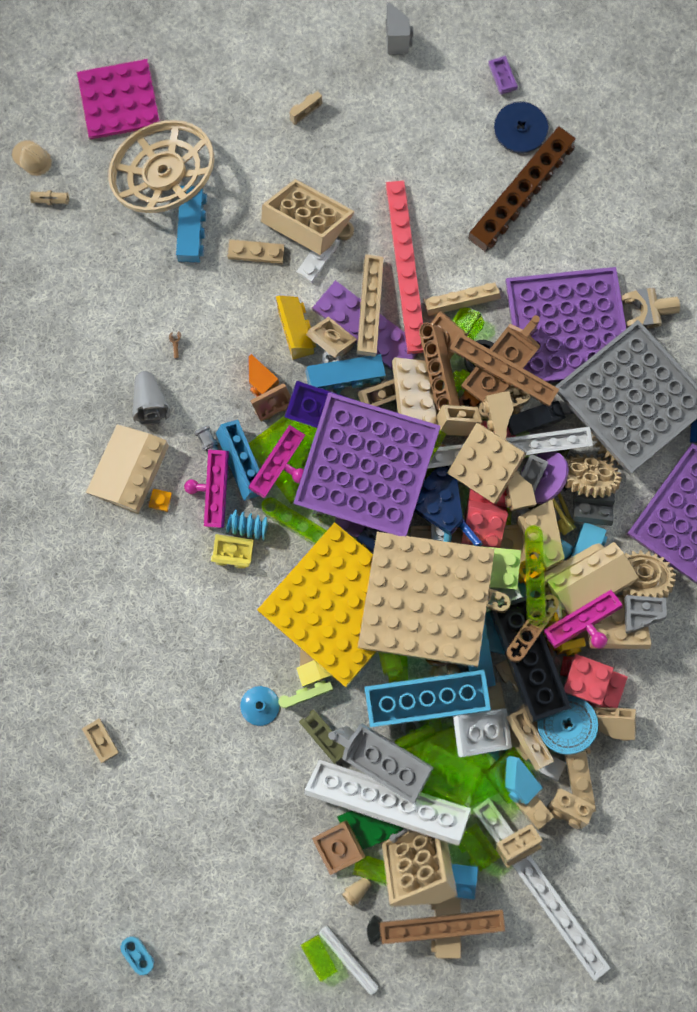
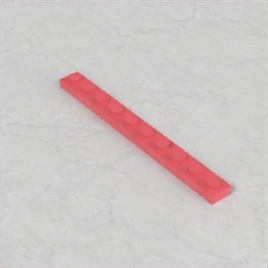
M404 180L386 182L407 354L424 353L419 334L423 319Z

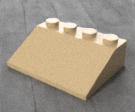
M294 179L262 204L261 222L321 255L334 243L354 215V211Z
M117 424L86 493L139 514L168 450L169 444L167 440Z
M409 830L400 836L395 843H392L390 839L382 842L391 907L438 904L457 896L449 848L446 841Z

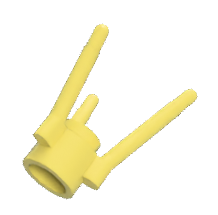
M559 493L558 498L565 515L553 498L552 500L555 509L561 517L557 521L559 533L561 532L564 536L575 529L576 526L562 494Z

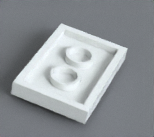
M507 708L453 716L458 756L464 757L511 749L509 722L506 718L508 717Z

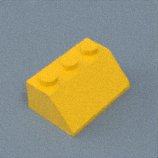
M276 296L277 309L292 360L314 354L316 343L306 335L311 326L309 320H305L303 315L306 313L304 303H300L298 297Z

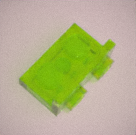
M468 307L460 308L452 320L472 340L475 339L485 324L481 313Z

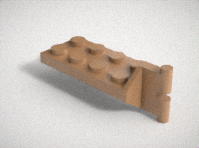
M533 316L524 329L509 324L490 350L524 369L540 348V345L531 337L537 329L540 320L539 316ZM476 366L463 382L461 388L482 403L485 402L484 399L487 395L506 392L510 385Z

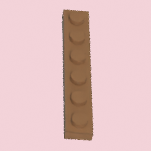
M460 332L449 348L453 353L548 407L559 391L555 386Z
M502 909L380 922L382 944L505 931Z

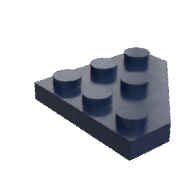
M448 466L437 467L424 480L414 512L451 536L463 523L458 481L447 473L450 469Z

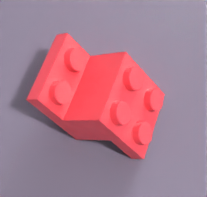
M470 488L464 518L467 525L483 543L481 546L500 548L508 516L505 503L506 489L497 504H494ZM463 532L461 543L474 545Z
M575 654L564 690L569 695L585 700L591 706L618 708L628 676L614 672L611 666Z

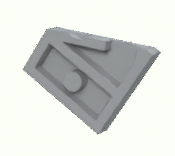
M626 595L625 633L629 634L666 619V598Z

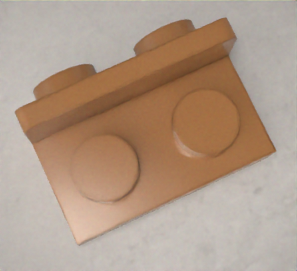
M283 383L250 400L261 422L270 419L280 411L287 410L291 396Z

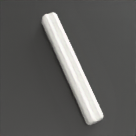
M328 926L323 927L319 931V935L367 992L373 995L379 989L377 984Z

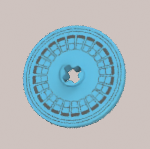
M567 695L571 709L538 721L537 725L539 735L549 749L559 754L573 755L586 750L593 743L598 732V719L594 709L585 700ZM571 721L573 727L565 729L563 722Z

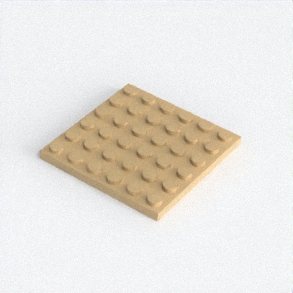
M377 532L358 649L478 667L495 549Z

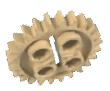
M576 454L575 457L570 455L569 459L565 458L569 468L565 488L571 487V492L579 491L578 495L585 493L586 497L593 495L596 498L599 495L604 498L605 494L611 496V493L615 494L616 490H619L622 479L620 477L621 473L618 472V468H613L614 464H607L608 460L602 461L601 457L596 459L593 455L587 457L586 454H583V457Z

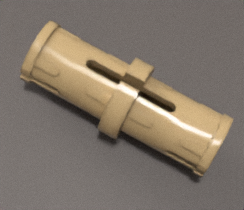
M47 190V192L31 191L30 201L31 203H47V205H52L53 203L69 204V194L67 192H52V190ZM43 197H57V199H49Z

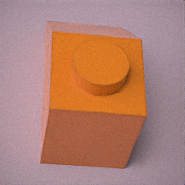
M252 354L249 356L250 391L255 397H258L277 387L279 379Z

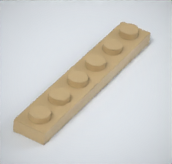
M365 254L357 343V354L375 357L377 354L384 258L381 256Z

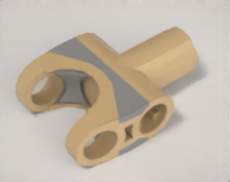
M654 288L639 289L621 296L622 303L634 304L641 311L639 317L626 322V328L637 320L646 329L657 328L662 325L661 315L680 312L678 297L657 299Z

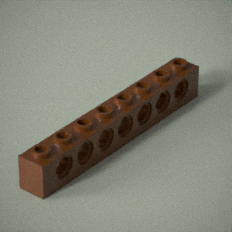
M558 126L469 232L468 240L484 252L488 248L492 249L498 242L497 237L500 234L503 236L508 230V224L511 221L515 222L522 207L526 208L530 204L532 195H537L543 187L542 183L544 181L548 182L554 174L552 171L555 168L559 169L564 162L563 158L566 155H571L575 149L574 143L576 138ZM531 175H536L538 178L534 179ZM520 188H525L527 192H522ZM513 201L516 205H510L508 202ZM497 215H504L505 218L500 219ZM486 228H492L494 232H488Z

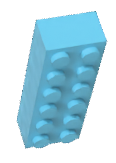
M485 670L364 687L370 727L491 710Z

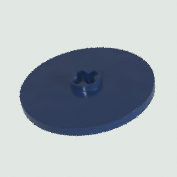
M513 102L504 106L498 112L494 122V134L498 142L507 150L515 153L534 151L542 145L548 133V121L545 114L537 106L528 102ZM518 124L520 126L524 125V130L522 128L518 129Z

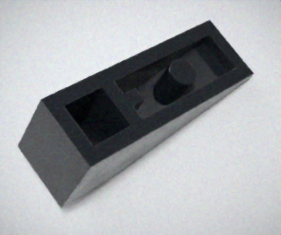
M558 400L552 402L549 407L543 404L510 416L508 429L511 436L551 427L566 417Z

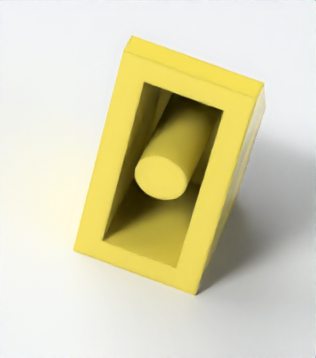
M311 661L296 668L302 687L333 677L316 661Z

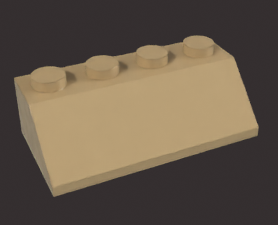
M613 542L551 578L547 583L552 595L558 599L560 606L569 615L609 590H612L614 594L639 581V577L624 552Z

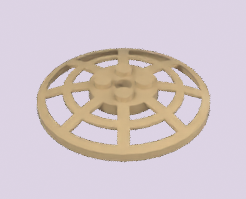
M169 120L150 124L129 136L115 152L108 171L110 188L116 199L131 210L142 213H159L171 210L189 201L204 187L213 170L214 150L207 135L199 127L191 123ZM172 130L170 140L159 141L149 146L144 137L160 131ZM179 130L193 133L201 140L192 147L187 142L178 140ZM138 141L143 150L135 157L130 166L120 164L126 151L132 144ZM206 145L210 161L208 167L200 169L198 152ZM169 146L168 151L157 154L153 152L161 147ZM176 146L184 148L189 152L181 158L180 155L175 153ZM147 155L149 159L143 168H138L139 162ZM194 157L195 170H186L185 163ZM167 169L165 173H161L162 170ZM117 171L128 173L127 182L129 190L119 193L116 184ZM134 174L142 175L144 183L135 187ZM204 175L200 183L186 195L185 192L194 184L197 177ZM192 177L189 183L181 189L178 184L183 178ZM147 188L155 191L152 198L144 196L139 192ZM173 189L175 192L171 196L160 198L163 191ZM135 195L140 200L149 203L147 207H139L129 204L123 198ZM177 197L180 198L179 200L172 202L170 204L155 207L157 203L167 202Z

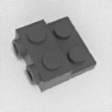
M574 491L573 521L612 526L614 521V493H611V496L605 494L604 498L599 495L594 498L593 495L586 497L585 493L578 495L579 491Z

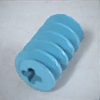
M235 510L228 518L226 533L232 528L233 534H237L240 531V535L244 536L247 532L248 538L255 534L256 540L262 535V540L264 541L268 528L267 517L260 521V515H257L254 520L252 513L245 518L244 511L238 516L237 510Z

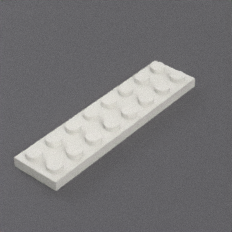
M322 760L318 761L305 788V795L458 846L471 812L470 808L424 793H420L417 801L412 804L368 775Z

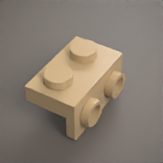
M559 788L554 799L548 804L547 809L554 818L563 819L569 822L568 824L571 827L582 829L589 824L595 806Z

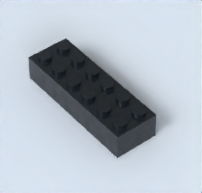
M527 595L510 601V607L504 613L490 610L489 613L530 723L532 724L569 711L571 706L543 632H541L520 662H512L507 657L509 645L534 611L530 598ZM504 603V604L498 605V607H499V608H502L503 605L506 606L507 604ZM534 616L533 623L540 626L537 617ZM525 631L521 635L522 639L526 642L533 639V635L529 631ZM518 640L516 641V643H519L517 649H511V651L513 652L512 656L514 658L515 656H521L519 654V651L522 648V646L525 649L527 648V646L522 645Z

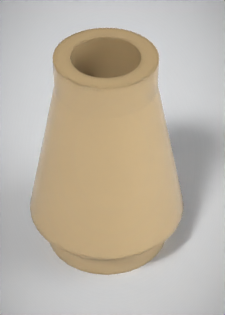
M364 876L345 888L342 896L353 907L355 904H359L372 884Z

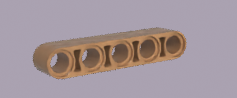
M426 322L421 325L419 334L436 407L440 411L441 407L446 405L448 400L449 405L460 406L443 330L439 325Z

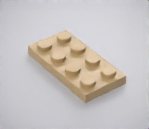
M394 358L392 365L398 413L437 425L434 396L426 360Z

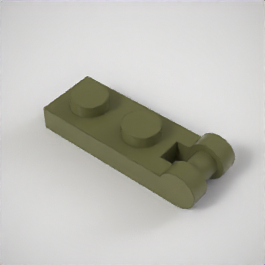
M312 709L309 712L310 715L305 719L302 718L299 723L335 764L343 757L345 747L335 740L329 739L328 734L332 732L331 728ZM316 720L319 725L312 729L310 724Z

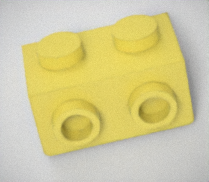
M216 534L211 561L221 566L231 564L241 569L249 567L252 561L254 540Z

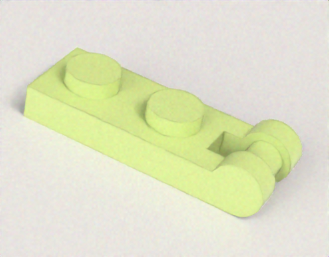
M325 680L314 684L315 688L308 690L305 687L297 690V695L291 697L281 696L278 701L279 705L282 708L294 706L333 691L330 682L326 683Z

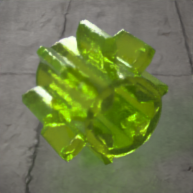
M464 369L461 372L455 370L453 373L457 393L460 390L465 391L461 388V385L470 375Z

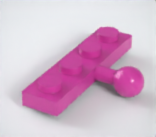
M289 425L248 489L265 499L283 470L292 475L294 482L300 484L304 469H295L287 463L304 439L305 434Z
M208 450L206 484H199L196 480L190 479L184 485V489L188 494H196L198 491L206 492L204 526L224 528L229 451Z
M609 590L544 629V634L554 648H557L587 630L592 637V645L598 649L603 648L607 644V637L605 634L598 632L593 625L620 610L623 604L613 591Z

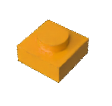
M153 488L148 507L168 512L172 492Z

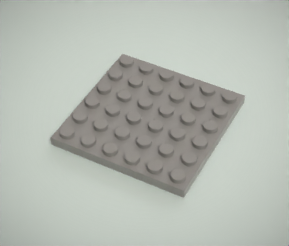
M639 320L634 322L555 386L559 389L557 394L586 427H590L594 436L629 475L697 419V384Z

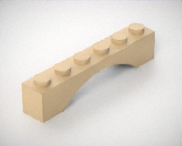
M509 391L487 395L484 399L485 402H482L483 411L488 414L489 421H487L488 429L505 440L509 418L514 410ZM516 470L506 487L507 496H505V503L507 507H510L511 512L536 505L532 485Z

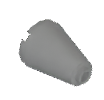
M141 371L135 377L133 420L135 423L139 421V425L150 426L161 423L160 419L165 418L167 420L170 417V408L154 375L148 371Z

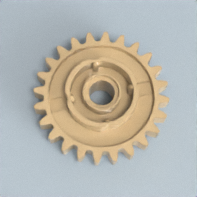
M642 550L639 551V554H636L634 551H632L631 555L625 553L639 577V581L623 589V597L633 595L663 598V596L668 597L669 593H672L676 574L673 573L674 568L669 567L670 562H663L664 557L657 558V554L650 555V551L646 554H643Z

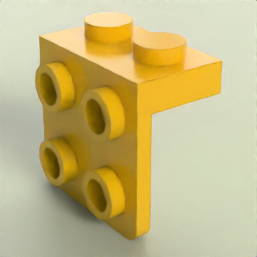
M555 612L546 625L547 628L559 621L557 612ZM584 638L567 641L557 648H554L553 645L552 647L557 655L566 653L567 656H572L582 652L581 649L586 646Z

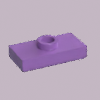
M506 56L489 60L488 65L500 95L517 90L518 86Z

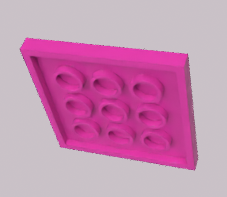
M148 59L77 72L89 140L138 131L145 126L160 122Z

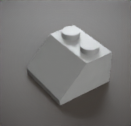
M387 3V54H409V47H412L413 26H410L409 18L393 4Z

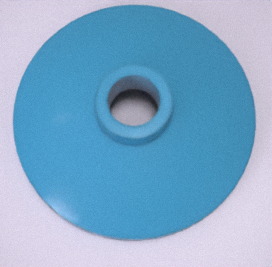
M264 686L253 687L241 699V713L253 725H267L278 715L280 708L279 699L270 688ZM257 702L263 703L262 709L256 708Z

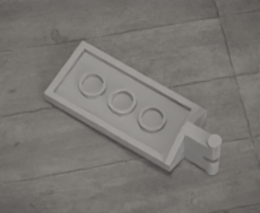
M360 724L355 732L348 726H344L328 734L329 739L335 740L345 747L343 760L410 803L414 804L417 801L433 770L432 766L365 724Z

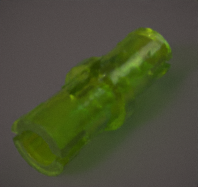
M430 722L416 730H410V733L394 740V742L405 750L414 744H420V741L435 734V731Z

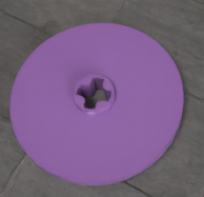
M556 451L535 455L548 461L534 492L536 505L546 503L556 497L567 481L568 463Z

